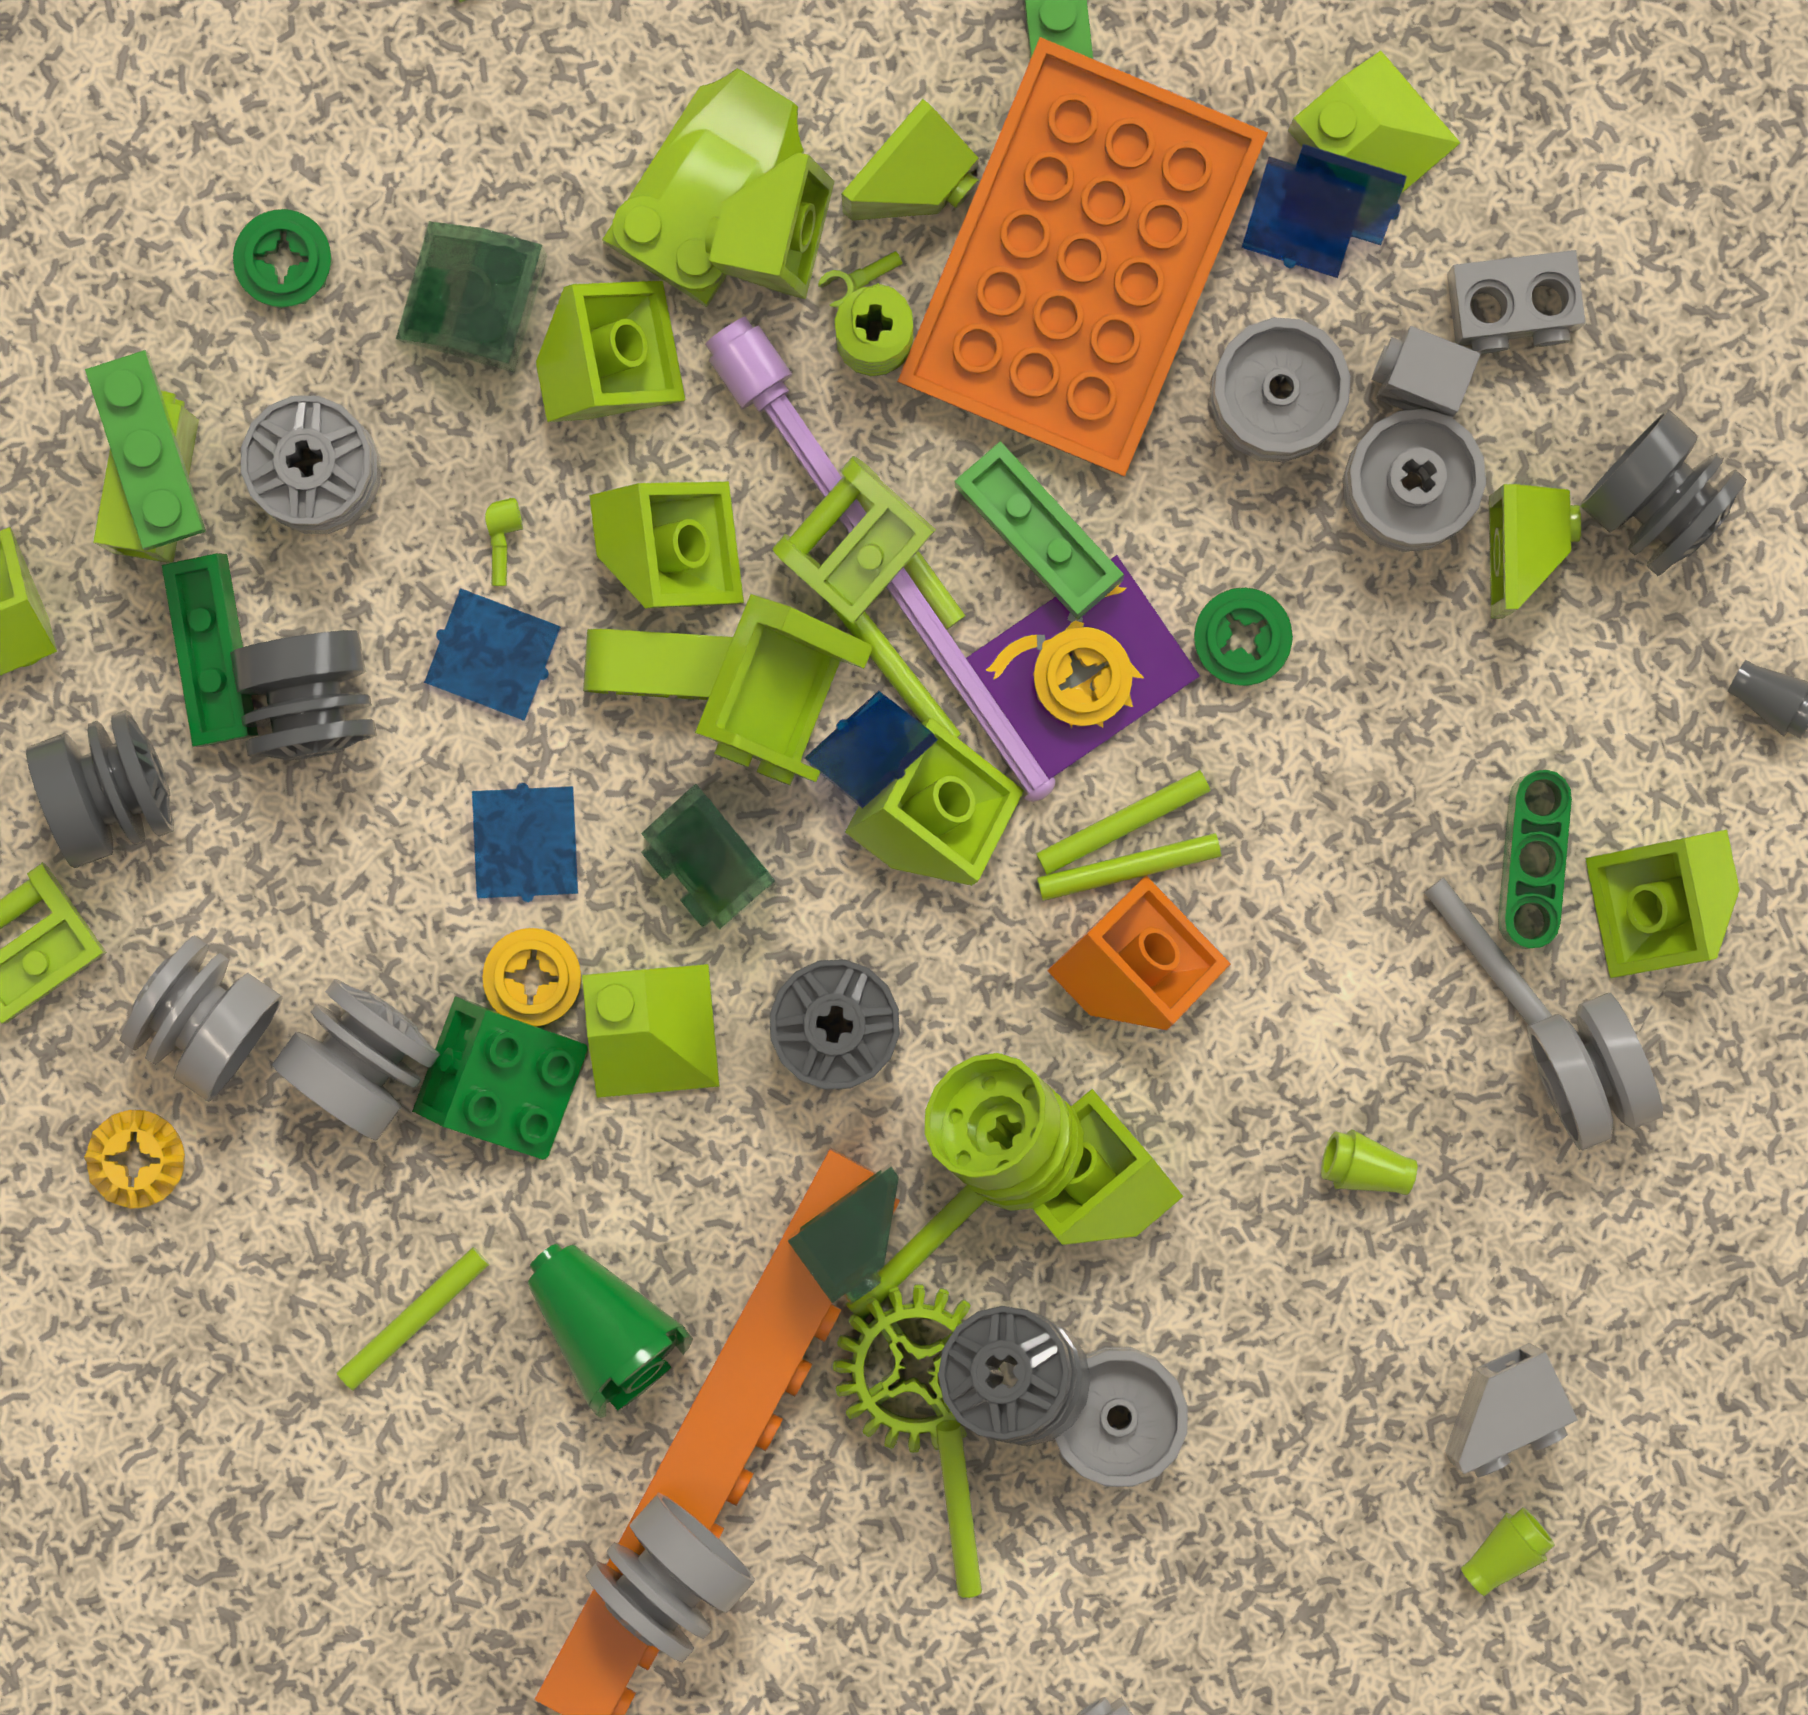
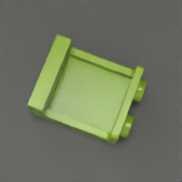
M750 594L695 733L718 742L714 754L745 767H749L752 758L759 760L760 764L756 772L790 786L795 775L817 782L821 771L802 763L801 759L839 663L842 661L865 669L873 645L790 606Z

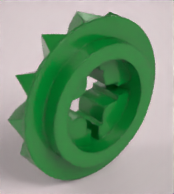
M288 209L267 211L249 221L240 232L233 251L235 274L244 290L256 301L280 309L298 304H306L311 297L325 287L326 279L333 263L328 238L320 226L310 217ZM283 234H286V241L289 243V249L292 254L301 256L302 259H308V262H300L299 265L289 266L287 276H284V284H280L281 278L278 276L277 268L272 264L266 263L264 260H257V257H267L268 254L278 253L279 244L283 242Z
M1246 587L1226 590L1212 598L1199 614L1194 632V645L1202 666L1221 682L1239 686L1255 685L1275 675L1285 664L1290 654L1293 640L1290 619L1281 604L1263 591ZM1229 614L1234 622L1238 621L1243 627H1247L1252 623L1256 625L1262 620L1265 622L1266 625L1258 630L1259 634L1253 639V643L1257 648L1255 652L1259 656V660H1256L1252 653L1248 654L1242 647L1234 651L1230 649L1225 654L1221 652L1220 649L1227 645L1226 641L1233 635L1229 627L1231 623L1226 618V615Z

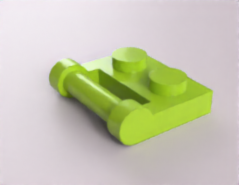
M852 456L840 470L843 477L792 536L784 534L772 548L779 559L852 624L859 619L936 531L931 524L881 481L868 465L855 456ZM861 493L864 494L875 505L826 561L820 565L812 558L809 552Z
M43 862L27 873L29 880L0 899V929L41 900H44L52 911L49 916L0 949L1 1024L11 1021L107 953L70 901L54 874Z

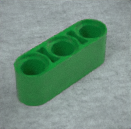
M1547 769L1536 770L1518 778L1511 788L1508 801L1498 925L1504 940L1512 946L1521 949L1541 948L1549 944L1558 934L1561 924L1572 797L1571 789L1566 779L1557 772ZM1535 781L1546 783L1554 793L1555 803L1553 809L1545 816L1534 814L1525 803L1526 790ZM1530 842L1540 844L1549 855L1548 869L1538 878L1529 876L1520 866L1519 856L1521 850ZM1526 903L1536 906L1541 911L1544 919L1542 931L1532 939L1522 937L1514 927L1515 913L1520 906Z

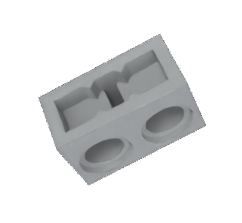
M1576 250L1456 264L1447 273L1455 342L1458 345L1472 344V350L1478 353L1487 354L1510 349L1509 339L1533 337L1535 347L1568 343L1571 341L1570 332L1578 331L1585 324ZM1547 286L1557 291L1562 301L1560 313L1547 316L1538 312L1532 303L1533 289ZM1482 293L1493 296L1501 307L1499 321L1494 323L1479 321L1471 311V298Z
M1410 326L1400 340L1391 337L1388 345H1385L1371 379L1382 384L1376 399L1403 410L1428 409L1453 417L1460 408L1481 353Z

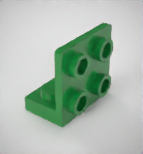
M455 996L435 1048L440 1056L432 1067L427 1069L412 1112L442 1127L542 1160L548 1158L587 1054V1045L504 1016L479 1004Z

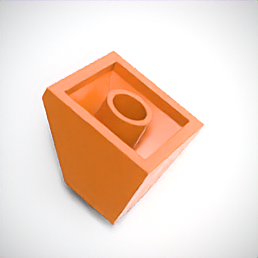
M1146 875L1047 971L1090 1016L1168 1030L1231 963Z

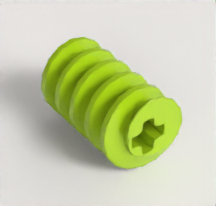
M877 283L850 293L839 305L835 317L837 350L844 363L856 373L870 377L887 375L898 369L907 359L913 344L914 326L912 310L905 297L894 288ZM871 321L882 323V331L878 341L867 340L866 331H868Z

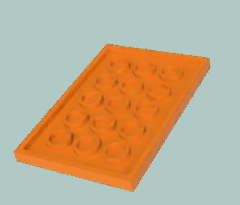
M1040 37L897 382L1125 477L1268 132Z

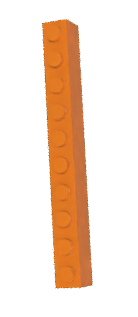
M832 1148L829 1149L618 1544L631 1549L638 1555L642 1554L645 1548L633 1533L630 1524L657 1493L670 1498L702 1523L718 1539L720 1538L724 1527L714 1523L725 1501L735 1506L739 1503L754 1474L744 1468L755 1446L765 1452L768 1449L783 1418L773 1413L784 1391L794 1397L798 1393L812 1366V1363L802 1359L813 1337L823 1342L827 1339L842 1310L832 1304L843 1282L852 1287L855 1286L871 1254L861 1250L872 1227L882 1233L884 1232L900 1202L899 1199L890 1195L895 1186L894 1181ZM609 1559L606 1565L623 1575L612 1560ZM593 1589L534 1700L561 1715H625L636 1694L635 1691L626 1687L637 1665L649 1670L659 1649L653 1645L645 1644L628 1631L609 1612L602 1597Z

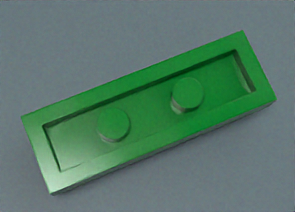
M215 553L161 565L192 746L204 747L258 736L257 727H244L242 725L241 716L253 711L254 706L252 695L240 694L236 690L230 652L242 648L243 642L228 555Z

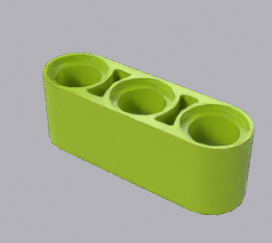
M587 629L583 691L599 694H608V691L616 692V695L663 698L676 695L679 699L708 700L733 637L615 629Z

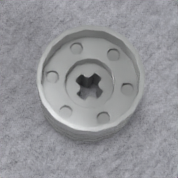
M291 396L269 405L250 424L241 446V474L250 496L279 523L304 534H330L353 525L371 507L381 484V458L372 436L342 405L321 396ZM308 447L318 457H323V462L313 465L314 475L309 477L299 468L294 467L295 462L303 460V449Z
M194 935L174 955L164 960L143 986L133 1004V1011L122 1031L119 1041L136 1051L154 1032H157L148 1048L145 1059L156 1065L177 1046L184 1052L179 1059L173 1078L210 1102L234 1076L263 1035L280 1007L283 996L249 973H246L233 983L227 991L221 988L220 984L225 976L230 960L219 953L198 972L207 955L209 945Z
M334 979L325 992L346 1010L345 1013L340 1017L329 1009L316 1004L311 1013L329 1033L328 1036L321 1042L307 1034L295 1032L272 1063V1066L289 1083L327 1112L364 1136L378 1140L401 1109L397 1100L383 1086L385 1082L391 1077L404 1085L413 1088L417 1087L422 1079L402 1062L404 1056L408 1055L429 1068L432 1067L440 1054L427 1043L418 1027L387 1002L369 991H361L350 987L338 979Z
M657 1493L630 1524L633 1533L645 1548L642 1554L638 1555L631 1549L614 1542L608 1548L607 1554L623 1575L606 1564L597 1561L585 1576L591 1586L602 1597L609 1612L628 1631L645 1644L653 1645L674 1660L683 1663L693 1652L694 1646L678 1625L695 1636L704 1639L710 1633L711 1627L696 1607L698 1602L702 1599L710 1606L727 1613L755 1582V1578L739 1558L702 1523L670 1498Z

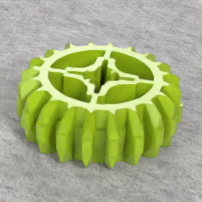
M915 1284L913 1287L914 1303L903 1304L901 1291L897 1286L889 1289L892 1308L884 1311L880 1302L875 1297H871L867 1300L866 1304L875 1318L868 1323L861 1316L852 1314L848 1321L854 1329L862 1333L859 1339L856 1340L846 1335H840L837 1345L843 1350L854 1352L853 1359L841 1358L833 1361V1370L835 1372L852 1373L853 1380L842 1382L836 1386L837 1396L842 1397L857 1393L859 1400L852 1403L846 1409V1415L849 1419H853L866 1410L872 1415L865 1423L862 1431L867 1437L875 1434L880 1424L889 1427L884 1441V1445L887 1448H894L899 1432L909 1433L908 1447L911 1453L919 1452V1434L930 1433L934 1449L939 1450L936 1431L937 1424L947 1420L957 1421L943 1400L938 1380L942 1353L933 1358L935 1367L927 1368V1373L932 1375L929 1379V1384L936 1394H932L925 1383L921 1384L915 1377L909 1378L906 1381L902 1379L895 1385L889 1386L900 1378L898 1369H906V1364L901 1362L904 1358V1352L897 1342H901L909 1354L913 1353L918 1360L926 1356L932 1357L940 1350H943L955 1328L962 1323L961 1320L968 1313L971 1305L965 1299L956 1305L952 1313L944 1309L949 1296L947 1289L940 1288L938 1290L934 1305L924 1303V1285ZM906 1318H927L945 1325L952 1333L929 1345H919L914 1343L902 1331L897 1321ZM881 1332L894 1354L895 1364L893 1369L879 1383L869 1389L864 1372L865 1357L872 1341ZM903 1392H914L921 1395L929 1406L931 1405L936 1415L926 1418H907L892 1413L881 1404L890 1397L894 1398ZM961 1424L962 1437L965 1438L967 1432L964 1425Z

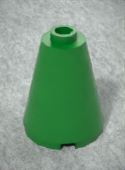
M558 1243L553 1244L541 1252L529 1266L534 1273L528 1280V1287L589 1408L599 1418L606 1417V1404L608 1402H611L618 1411L643 1394L672 1368L663 1359L676 1346L684 1355L693 1341L692 1336L683 1325L575 1244L563 1249Z

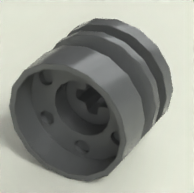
M1669 409L1663 412L1632 443L1580 504V507L1609 533L1622 526L1632 517H1635L1642 525L1632 538L1628 548L1634 555L1640 553L1657 537L1662 544L1646 565L1657 576L1663 574L1678 561L1691 556L1716 531L1729 515L1736 496L1747 480L1735 469L1726 475L1715 487H1712L1708 481L1723 463L1724 459L1718 453L1709 456L1692 469L1685 462V459L1692 451L1698 435Z
M357 630L330 631L281 638L252 644L230 652L237 692L245 695H266L268 706L255 709L241 716L244 727L271 726L272 733L245 741L248 757H270L283 759L284 761L307 759L342 752L345 748L359 741L377 736L374 720L359 719L346 721L345 713L364 709L372 705L371 698L367 694H341V682L353 679L366 672L360 635Z
M127 710L111 716L116 744L112 743L103 725L95 721L88 724V742L91 753L87 755H82L76 743L66 733L33 744L26 749L29 772L42 811L62 855L73 868H78L113 854V837L110 825L115 823L120 825L131 843L134 845L144 843L145 832L140 815L142 813L157 836L160 837L174 831V821L170 808V789L163 767L151 741L141 732L132 714Z
M845 959L819 960L797 970L778 990L770 1012L771 1042L781 1063L800 1081L822 1089L852 1088L874 1078L891 1059L900 1035L899 1008L888 985L869 968ZM832 1006L842 1007L843 1018L853 1021L852 1032L841 1033L838 1042L827 1041V1031L823 1028H817L818 1017L828 1016Z
M1008 1306L978 1311L958 1325L942 1350L938 1373L943 1400L959 1423L979 1436L1027 1447L1053 1441L1074 1425L1087 1404L1091 1381L1086 1354L1071 1332L1044 1316L1029 1310ZM1003 1362L1016 1365L1012 1372L1018 1381L1013 1387L1001 1383L1004 1376L999 1367Z

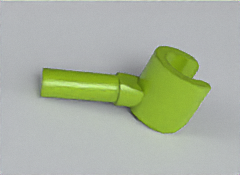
M894 251L862 269L859 268L849 274L840 270L826 272L820 278L818 287H825L838 278L844 279L848 287L846 295L842 299L829 304L833 308H839V305L850 293L868 285L870 281L902 265L903 262L897 251Z
M515 498L493 502L485 513V521L491 537L490 546H492V586H507V541L505 534L523 530L521 514L517 499Z

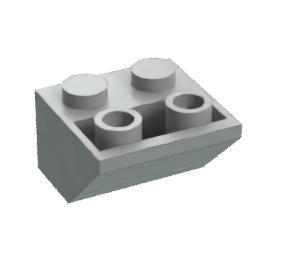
M1528 1343L1473 1370L1445 1449L1450 1463L1463 1474L1474 1471L1477 1477L1491 1474L1511 1463L1508 1453L1528 1444H1531L1533 1450L1548 1447L1568 1435L1565 1426L1578 1421L1544 1350Z

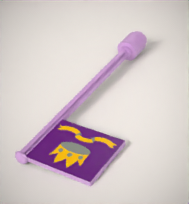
M746 316L719 331L705 343L713 355L709 362L742 409L754 404L759 412L765 410L825 498L842 477L786 397L789 390L784 382L792 376L791 371L761 327H752ZM856 499L839 520L848 533H850L867 513ZM1118 555L1110 560L1124 574V581L1079 620L1070 613L1057 597H1054L966 658L903 567L888 584L887 590L1028 795L1023 797L1027 801L1035 802L1047 797L1055 786L1054 776L1200 677ZM1090 627L1111 635L1124 648L1132 667V686L1125 704L1115 715L1104 722L1079 727L1055 719L1038 700L1033 672L1041 649L1055 635L1071 628ZM1072 652L1068 653L1072 660L1070 664L1073 673L1065 679V683L1059 685L1060 690L1062 691L1068 687L1070 689L1081 687L1085 694L1090 695L1093 702L1096 701L1092 694L1094 689L1091 681L1099 676L1100 671L1107 668L1106 665L1103 663L1097 667L1092 665L1084 668L1079 660H1075Z

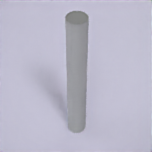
M1444 877L1424 892L1528 1025L1552 1016Z

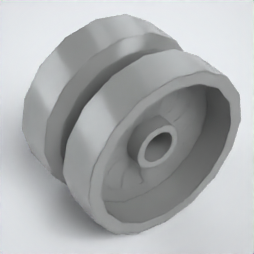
M1273 317L1249 325L1228 343L1211 377L1209 406L1217 429L1234 449L1258 461L1287 462L1310 454L1336 429L1349 404L1351 376L1342 350L1325 331L1301 319ZM1275 378L1278 386L1284 381L1288 382L1292 387V391L1287 398L1278 399L1271 394L1269 389L1271 380Z
M1428 409L1398 411L1375 423L1350 453L1342 478L1345 506L1357 528L1376 544L1401 552L1429 550L1452 538L1462 530L1479 509L1486 486L1484 457L1472 434L1451 416ZM1407 472H1413L1420 476L1422 489L1416 487L1408 491L1404 488L1401 481L1408 475Z
M1605 993L1578 1005L1577 1026L1580 1037L1572 1024L1560 1014L1552 1015L1527 1026L1529 1042L1545 1091L1571 1140L1579 1150L1583 1151L1612 1138L1613 1118L1609 1104L1618 1119L1632 1129L1663 1117V1106L1659 1090L1648 1060L1628 1017L1612 993Z
M1104 1346L1087 1353L1086 1358L1091 1377L1087 1404L1074 1425L1055 1439L1062 1457L1081 1476L1104 1486L1133 1487L1158 1477L1177 1458L1187 1435L1188 1405L1178 1381L1154 1356L1132 1347ZM1117 1405L1125 1406L1130 1411L1127 1415L1130 1423L1122 1429H1117L1115 1424L1110 1426L1107 1421L1109 1410Z

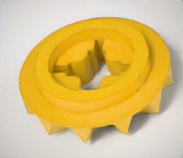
M1076 627L1060 632L1045 644L1037 658L1033 672L1037 697L1055 719L1079 727L1104 722L1122 708L1129 696L1132 686V667L1129 657L1115 638L1099 629ZM1072 652L1075 660H1079L1084 668L1092 665L1097 667L1103 663L1106 665L1107 668L1100 671L1099 676L1091 681L1094 689L1092 694L1096 701L1093 702L1090 695L1085 694L1081 687L1073 689L1068 687L1062 691L1060 690L1059 685L1065 683V679L1073 673L1070 664L1072 660L1068 653Z
M539 928L516 930L501 938L490 950L484 963L482 976L486 997L497 1013L533 1026L546 1025L563 1016L574 1005L582 982L578 957L570 945L557 934ZM532 950H537L536 960H539L540 970L549 972L550 976H559V981L549 982V985H539L537 995H533V1005H528L529 995L526 994L525 984L515 982V979L506 978V972L516 973V970L526 969L528 960L532 959Z
M127 1110L107 1118L92 1132L84 1156L89 1174V1182L106 1201L130 1209L148 1207L165 1199L178 1185L185 1165L183 1143L175 1128L163 1117L145 1110ZM134 1132H137L136 1142H139L140 1152L150 1154V1157L160 1158V1163H150V1166L140 1167L138 1177L134 1178V1186H131L132 1177L129 1176L128 1166L118 1164V1161H109V1155L115 1156L118 1153L129 1151L130 1141H134Z

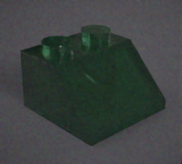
M429 221L396 340L514 373L547 259V253L543 245L485 228Z
M697 784L686 791L641 833L650 844L641 853L663 880L671 874H675L688 890V893L680 901L702 928L713 921L719 930L724 929L778 885L774 877Z
M892 1162L789 1236V1244L832 1303L844 1295L848 1302L852 1304L881 1283V1277L877 1271L884 1267L899 1179V1172Z

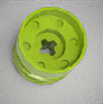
M1000 1053L976 1055L952 1067L934 1087L925 1109V1137L933 1156L987 1203L1010 1211L1032 1209L1057 1197L1074 1178L1083 1156V1128L1075 1109L1026 1064L1014 1057Z

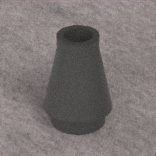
M1745 660L1727 692L1738 697L1783 737L1788 732L1801 739L1808 728V681L1756 666Z

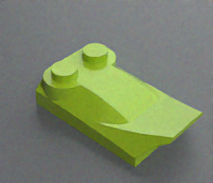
M738 68L715 82L700 86L629 198L617 209L613 223L602 239L603 243L707 307L727 274L722 273L708 261L710 253H707L705 250V237L709 222L712 217H719L723 200L797 152L804 153L798 131V106Z

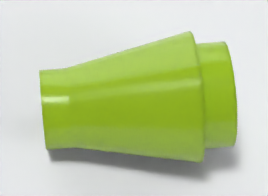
M1351 1129L1347 1134L1335 1131L1329 1138L1323 1154L1321 1176L1325 1180L1332 1181L1335 1189L1395 1192L1408 1195L1416 1180L1418 1164L1415 1159L1404 1157Z
M1522 1507L1513 1516L1509 1513L1503 1516L1473 1557L1461 1567V1571L1471 1585L1481 1595L1486 1596L1494 1588L1547 1561L1545 1554L1555 1544L1538 1520Z

